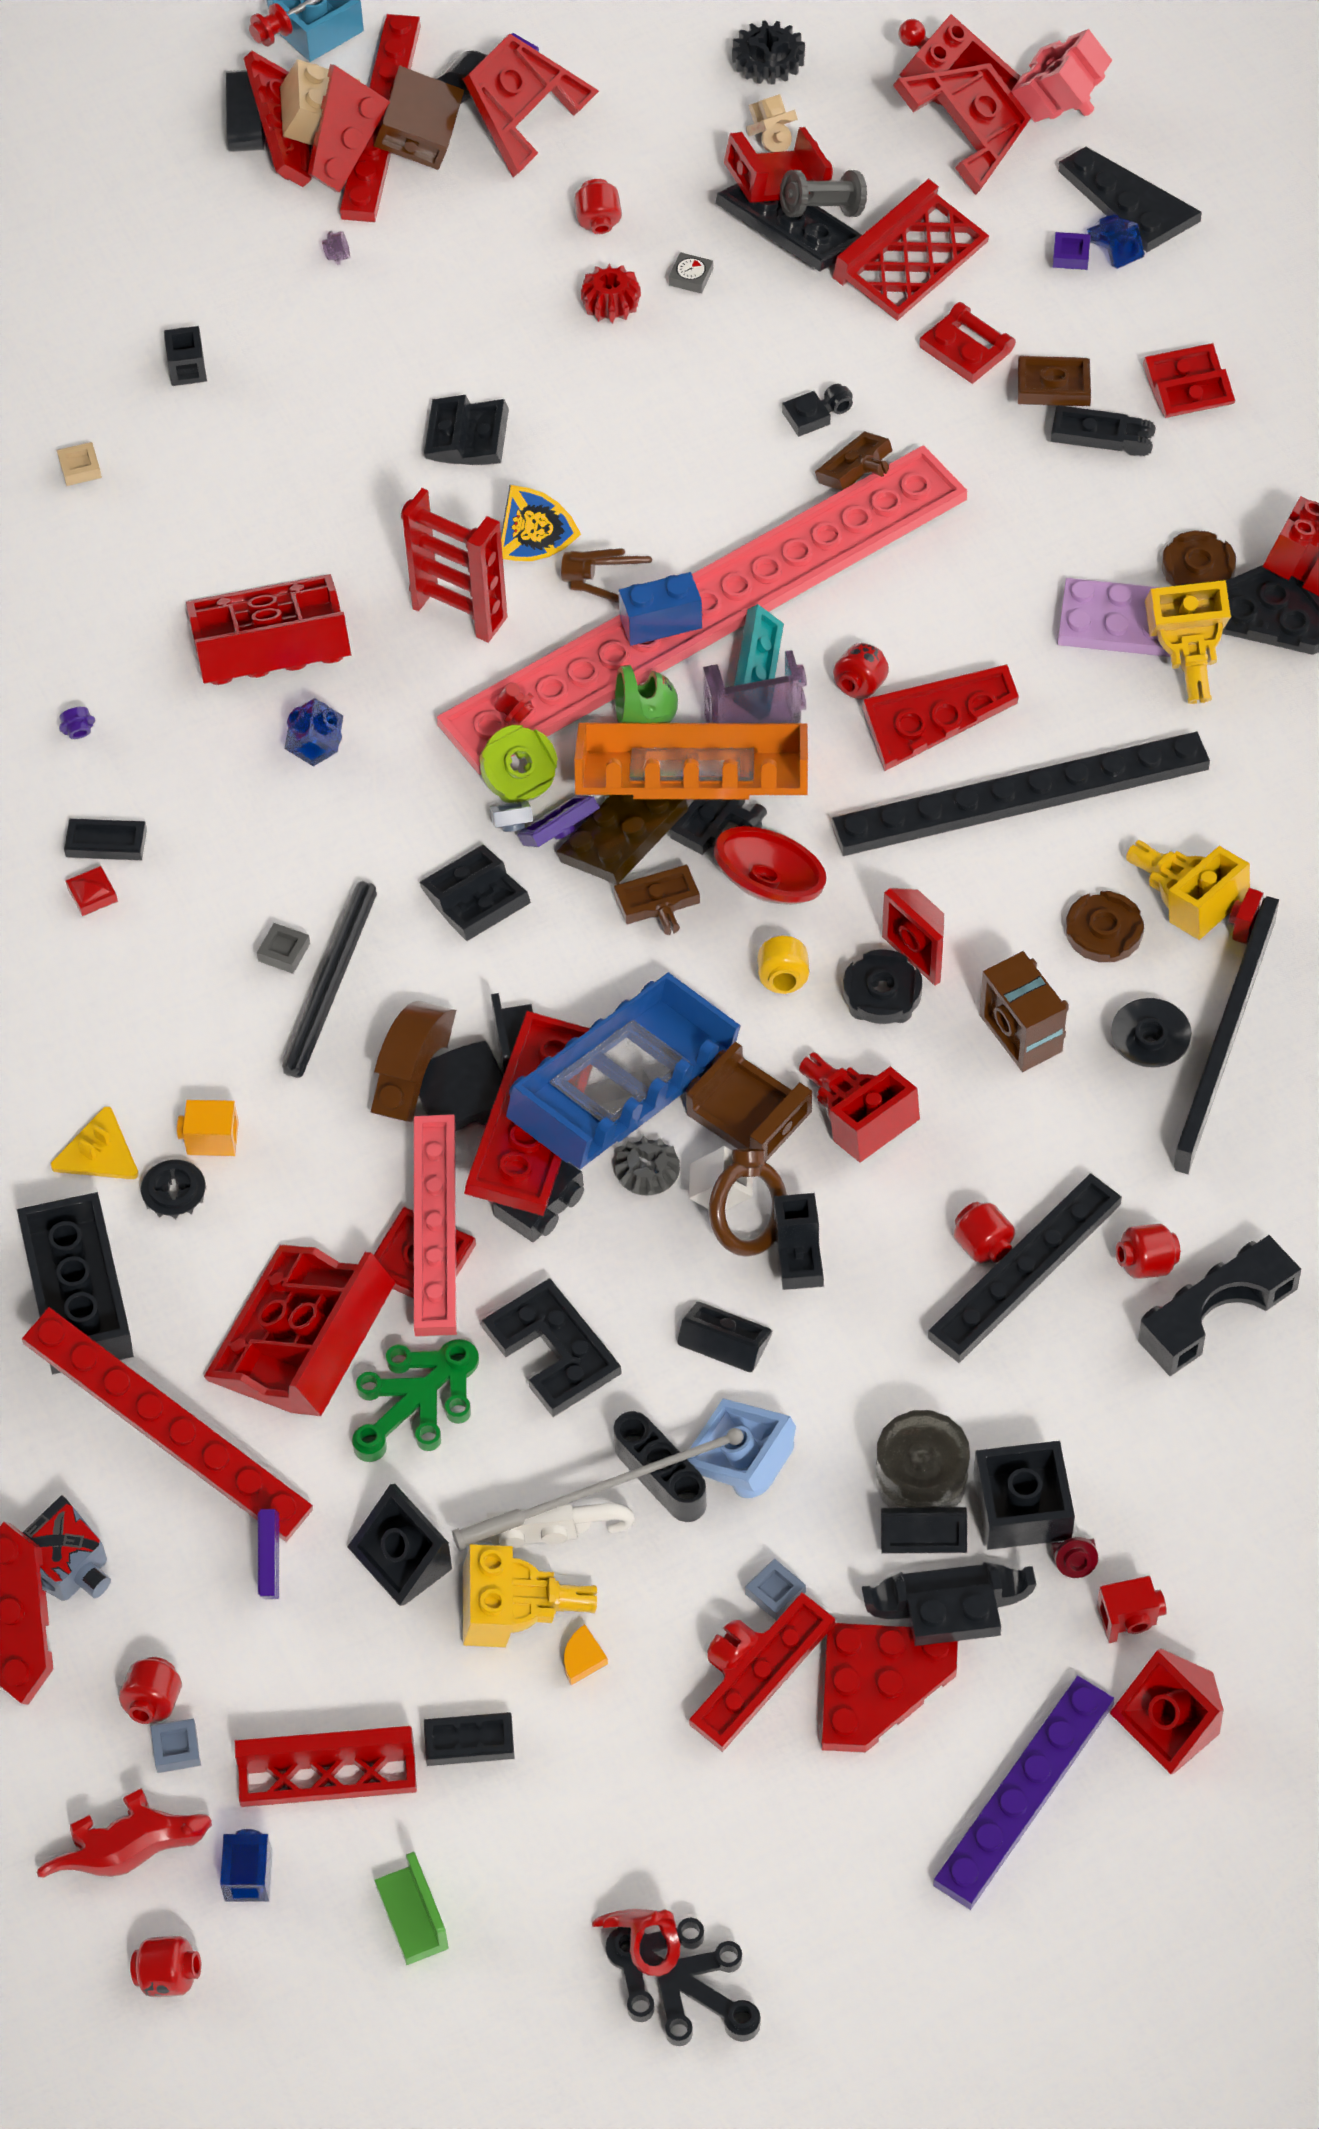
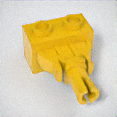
M1226 580L1150 589L1145 599L1150 637H1158L1163 649L1171 656L1173 669H1177L1181 665V669L1185 673L1188 704H1197L1199 699L1200 703L1211 701L1212 696L1210 695L1207 665L1217 662L1216 647L1221 640L1223 628L1231 618Z
M1138 840L1135 842V845L1129 848L1126 855L1129 863L1150 873V886L1161 893L1162 900L1169 909V922L1198 940L1202 939L1231 913L1236 900L1243 902L1250 888V863L1221 846H1218L1206 857L1185 856L1178 851L1175 853L1172 851L1165 854L1160 853L1143 841Z
M469 1545L462 1567L463 1646L506 1648L511 1633L524 1631L536 1622L552 1623L556 1611L590 1612L595 1614L597 1609V1596H594L597 1594L596 1585H559V1581H556L554 1578V1572L538 1571L532 1564L518 1558H513V1546Z

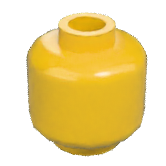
M781 935L770 938L759 948L757 956L758 975L760 982L766 989L774 993L787 994L795 992L804 986L810 972L809 957L806 946L800 940L792 936Z

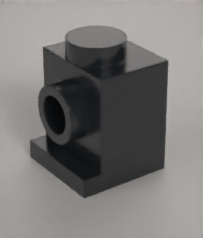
M199 326L164 330L171 385L178 386L207 382Z

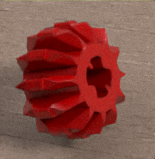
M609 263L605 269L595 266L593 273L585 274L581 289V300H583L587 315H595L598 322L604 318H609L613 324L615 318L619 317L627 320L629 313L637 311L639 298L641 297V287L634 272H627L624 265L612 268Z

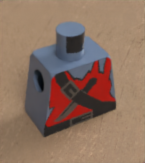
M61 1495L22 1532L42 1548L43 1565L40 1566L42 1590L61 1601L68 1600L80 1588L93 1598H98L108 1589L111 1583V1578L100 1570L107 1561L103 1544L69 1501Z

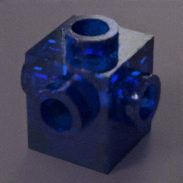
M316 698L300 707L294 708L287 719L288 730L284 749L314 767L338 752V747L342 740L341 729L344 716Z

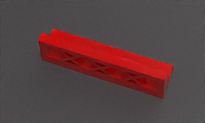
M412 1726L235 1740V1758L239 1773V1803L241 1807L417 1792L415 1745ZM406 1761L407 1780L387 1781L378 1772L387 1762ZM356 1765L365 1773L356 1784L343 1785L334 1776L343 1766ZM300 1769H312L321 1776L311 1788L300 1789L290 1781ZM268 1772L277 1780L267 1792L249 1793V1774ZM327 1783H330L332 1785L324 1787Z

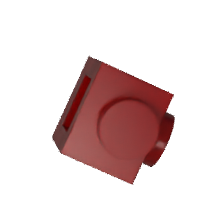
M1150 1576L1103 1585L1099 1588L1097 1607L1108 1643L1117 1642L1118 1634L1127 1631L1129 1634L1145 1632L1152 1626L1157 1625L1159 1616L1167 1614L1164 1595L1161 1590L1154 1589Z

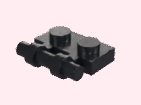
M694 800L688 807L689 810L670 829V838L703 855L711 845L715 846L718 837L724 832V828L730 821L736 824L737 827L750 826L761 828V821L767 815V810L761 804H755L748 811L742 808L745 800ZM714 855L712 859L714 863L718 865Z

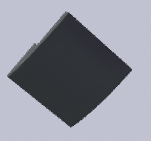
M466 394L432 399L424 449L425 458L449 464L489 465L501 463L509 407L505 399L473 404L470 403Z
M484 844L419 882L422 890L436 909L466 941L531 903L528 891L507 874L504 862Z
M486 1041L472 1043L443 1053L430 1060L419 1093V1098L427 1116L454 1115L455 1132L475 1120L482 1126L488 1122L503 1080V1074L489 1043Z

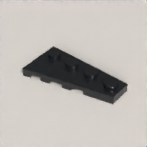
M1087 146L1059 161L1058 172L1146 253L1201 222L1202 212Z

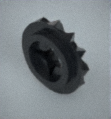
M167 1160L155 1165L146 1173L141 1183V1195L146 1208L153 1210L159 1218L167 1215L175 1220L180 1214L186 1212L192 1215L194 1208L199 1203H203L204 1193L207 1189L205 1178L200 1169L184 1160ZM172 1179H175L180 1189L175 1200H172L168 1192L170 1191V1185H172Z

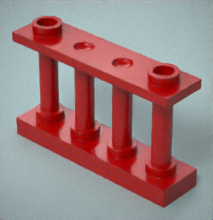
M421 488L413 499H409L405 503L401 511L412 609L419 612L430 597L472 615L475 623L476 638L489 643L508 618L500 521L486 516L478 528L475 527L472 530L430 512L429 492L427 489ZM432 529L465 543L468 551L433 537ZM435 554L468 568L470 575L436 561ZM437 578L469 591L472 599L439 585Z

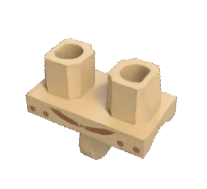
M780 94L748 105L754 124L746 126L748 135L752 136L762 132V144L770 153L787 150L791 145L792 136L789 128L784 124L798 120L795 109L786 112Z

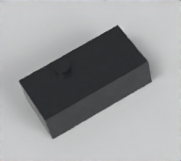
M98 1192L17 1209L39 1317L50 1307L119 1360L134 1357L130 1331ZM50 1365L52 1375L61 1373Z

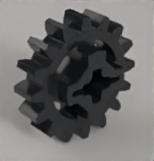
M764 20L761 27L751 23L749 24V32L740 30L739 38L733 39L732 63H736L737 72L745 71V79L747 80L755 76L757 77L758 84H761L764 79H769L772 85L775 84L776 78L780 77L786 82L788 81V73L797 75L799 73V66H804L805 42L801 41L800 32L793 34V26L791 25L783 29L780 28V21H776L773 26H770Z

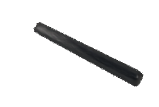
M360 881L356 884L283 1061V1073L287 1076L300 1078L304 1075L377 896L376 886L372 883Z

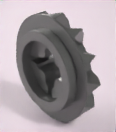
M643 1135L640 1141L634 1143L628 1141L626 1147L617 1153L615 1172L621 1185L630 1192L646 1196L656 1195L666 1191L675 1183L680 1172V1159L676 1155L674 1146L669 1147L664 1144L661 1137L658 1140H648ZM639 1157L645 1158L648 1162L655 1159L656 1173L648 1167L640 1169Z

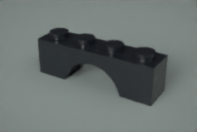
M1270 1235L1257 1243L1251 1241L1243 1246L1237 1256L1228 1263L1224 1264L1221 1262L1213 1266L1203 1280L1194 1286L1188 1284L1182 1287L1174 1295L1172 1301L1163 1307L1155 1306L1147 1311L1141 1319L1138 1342L1169 1376H1172L1202 1355L1206 1336L1202 1320L1211 1310L1227 1303L1238 1302L1254 1305L1267 1311L1298 1289L1302 1269Z

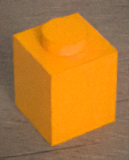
M186 1100L185 1115H179L177 1120L178 1139H184L187 1155L235 1156L239 1126L235 1101Z

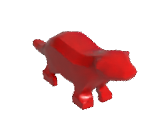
M142 1788L123 1798L125 1805L129 1809L127 1811L129 1815L112 1822L107 1828L90 1829L93 1826V1820L90 1815L70 1824L74 1845L80 1850L58 1856L38 1868L36 1873L40 1878L62 1870H76L108 1877L124 1875L162 1850L195 1845L202 1840L208 1829L212 1826V1820L206 1814L172 1815L151 1809Z

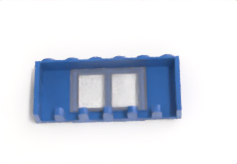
M668 972L656 982H648L641 992L630 1001L628 999L622 1001L615 1012L607 1018H600L595 1021L584 1035L579 1038H572L563 1050L554 1057H546L537 1069L528 1076H520L509 1090L511 1097L506 1117L566 1163L570 1162L578 1169H582L614 1143L622 1141L686 1092L687 1087L694 1078L702 1077L710 1069L715 1056L721 1050L727 1051L737 1041L741 1025Z

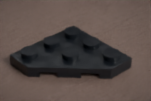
M1263 565L1226 580L1231 618L1223 628L1222 634L1311 655L1319 653V596L1302 588L1305 582L1293 576L1287 580L1262 567Z

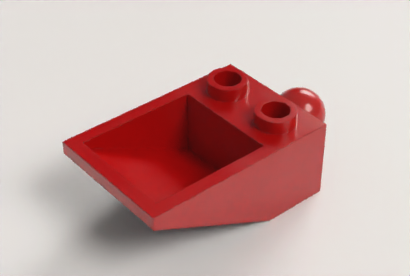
M952 14L948 16L930 38L925 35V27L917 19H908L899 27L898 35L900 41L906 46H917L920 49L899 74L901 78L989 63L1011 91L1021 77ZM938 99L933 101L939 105H942Z

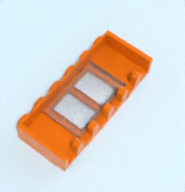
M578 723L574 759L575 795H633V799L749 800V795H808V723Z

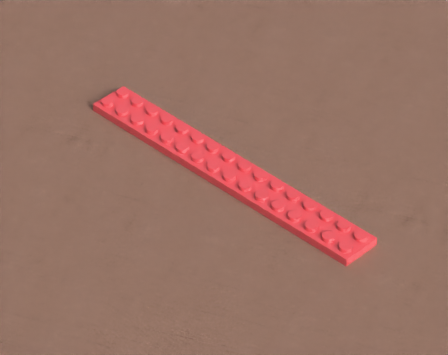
M922 445L890 463L888 473H884L883 477L873 473L693 573L692 576L702 600L701 629L630 646L620 620V615L440 714L437 716L438 727L476 772L481 775L479 756L487 741L500 729L511 725H522L523 728H529L533 731L536 729L546 737L615 699L616 678L620 666L631 665L637 685L644 683L648 680L652 671L661 673L743 627L746 621L747 610L758 604L768 612L966 501L967 489ZM508 683H516L520 688V692L525 696L529 692L534 696L530 701L534 709L520 724L515 720L507 724L504 721L507 715L504 712L497 711L494 706V702Z

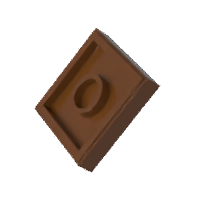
M1018 356V404L1090 406V359Z

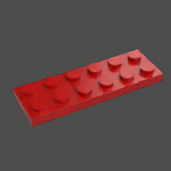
M530 1011L526 1012L470 1170L464 1194L544 1216L562 1159L506 1117L511 1097L509 1090L520 1076H528L537 1069L546 1057H554L563 1050L572 1038L581 1037L590 1028ZM587 1067L567 1083L584 1095L593 1067Z

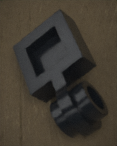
M833 384L826 389L824 393L825 399L820 400L815 391L783 402L782 413L797 436L800 437L830 425V412L834 411L835 414L847 412L853 405V394L849 388L841 384Z

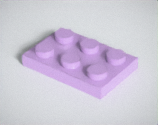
M1066 578L1058 645L1170 657L1161 646L1158 637H1150L1145 599L1150 589L1160 587Z

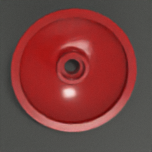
M733 827L722 832L714 846L715 859L725 876L742 891L756 899L777 904H801L817 898L822 893L826 884L825 869L816 856L798 842L780 833L758 827Z

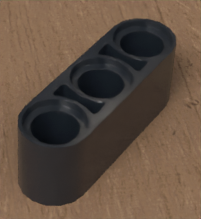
M247 70L226 71V126L229 152L264 150V129Z
M636 1411L625 1412L615 1420L613 1426L615 1453L630 1471L680 1453L644 1414ZM634 1434L641 1436V1439L637 1441L624 1439L626 1436ZM687 1459L672 1464L664 1470H656L637 1477L677 1520L693 1522L701 1518L705 1513L707 1507L705 1479ZM683 1492H691L696 1496L691 1499H683L678 1495Z

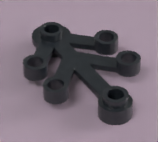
M692 1917L685 1918L676 1928L680 1945L684 1948L695 1949L703 1943L704 1926L698 1919ZM618 1927L609 1934L606 1940V1955L613 1966L624 1970L629 1994L627 2000L628 2015L636 2022H646L654 2014V1999L650 1993L645 1991L643 1973L632 1962L630 1952H625L620 1948L622 1942L626 1940L631 1941V1928ZM687 1928H695L699 1935L694 1939H688L682 1933ZM661 1931L649 1934L644 1932L639 1948L641 1958L649 1966L659 1965L664 1958L654 1952L667 1949L666 1939ZM725 1941L719 1944L714 1952L679 1958L676 1966L669 1973L656 1976L659 1980L667 2018L665 2035L668 2042L672 2045L684 2046L690 2042L693 2036L692 2022L684 2014L680 1992L723 2018L725 2031L732 2039L745 2042L753 2039L758 2034L761 2026V2016L758 2008L753 2003L746 2000L733 2002L693 1977L694 1975L719 1970L727 1973L738 1970L742 1964V1950L737 1943ZM726 1951H731L737 1955L735 1961L727 1963L720 1956ZM643 2000L649 2004V2008L644 2012H637L632 2008L633 2004ZM744 2011L751 2018L746 2023H738L734 2019L735 2014ZM677 2024L684 2025L687 2028V2032L683 2036H675L670 2030Z

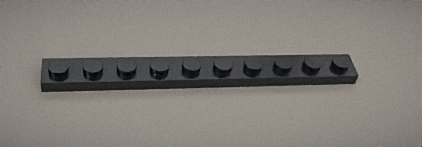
M1198 731L832 817V828L842 856H847L1209 770L1210 759Z

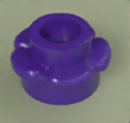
M86 707L70 708L59 716L61 722L59 731L63 732L64 735H69L71 739L86 737L91 733V728L96 721L95 717L90 715Z

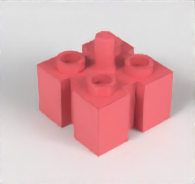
M1087 29L1069 36L1064 43H1061L1059 40L1040 48L1029 64L1030 71L1022 74L1011 92L1034 122L1048 117L1055 119L1064 111L1072 108L1074 110L1079 109L1083 116H1088L1094 111V106L1090 102V93L1105 78L1104 72L1112 62V59L1091 31Z

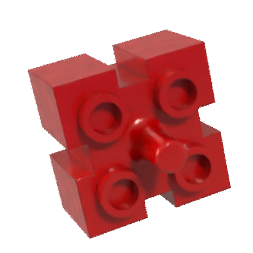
M1300 496L1262 567L1287 580L1293 576L1305 582L1302 588L1319 596V503Z

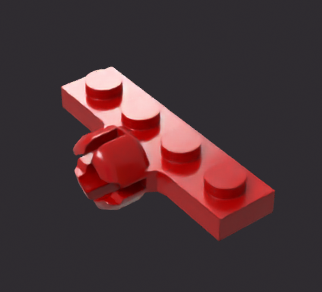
M801 1592L770 1629L764 1633L753 1631L741 1620L730 1621L722 1628L727 1632L725 1636L722 1637L716 1634L707 1650L708 1661L723 1673L724 1680L691 1716L689 1725L723 1752L834 1627L836 1619Z

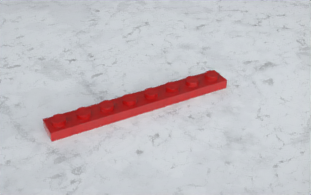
M386 15L369 88L389 100L390 89L399 66L411 70L421 28L420 16ZM384 114L347 179L340 208L341 220L376 222L391 152L374 147Z
M50 1307L22 1337V1342L25 1346L258 1521L260 1509H275L279 1512V1537L285 1542L291 1538L313 1511L311 1503Z

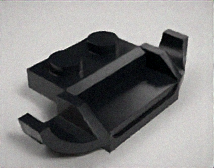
M983 1562L981 1565L906 1574L900 1572L885 1579L874 1588L862 1586L866 1610L874 1617L882 1619L909 1618L914 1646L1001 1636L998 1607L1015 1604L1027 1598L1034 1591L1037 1584L1033 1566L1024 1567L1022 1570H1014L1003 1565Z

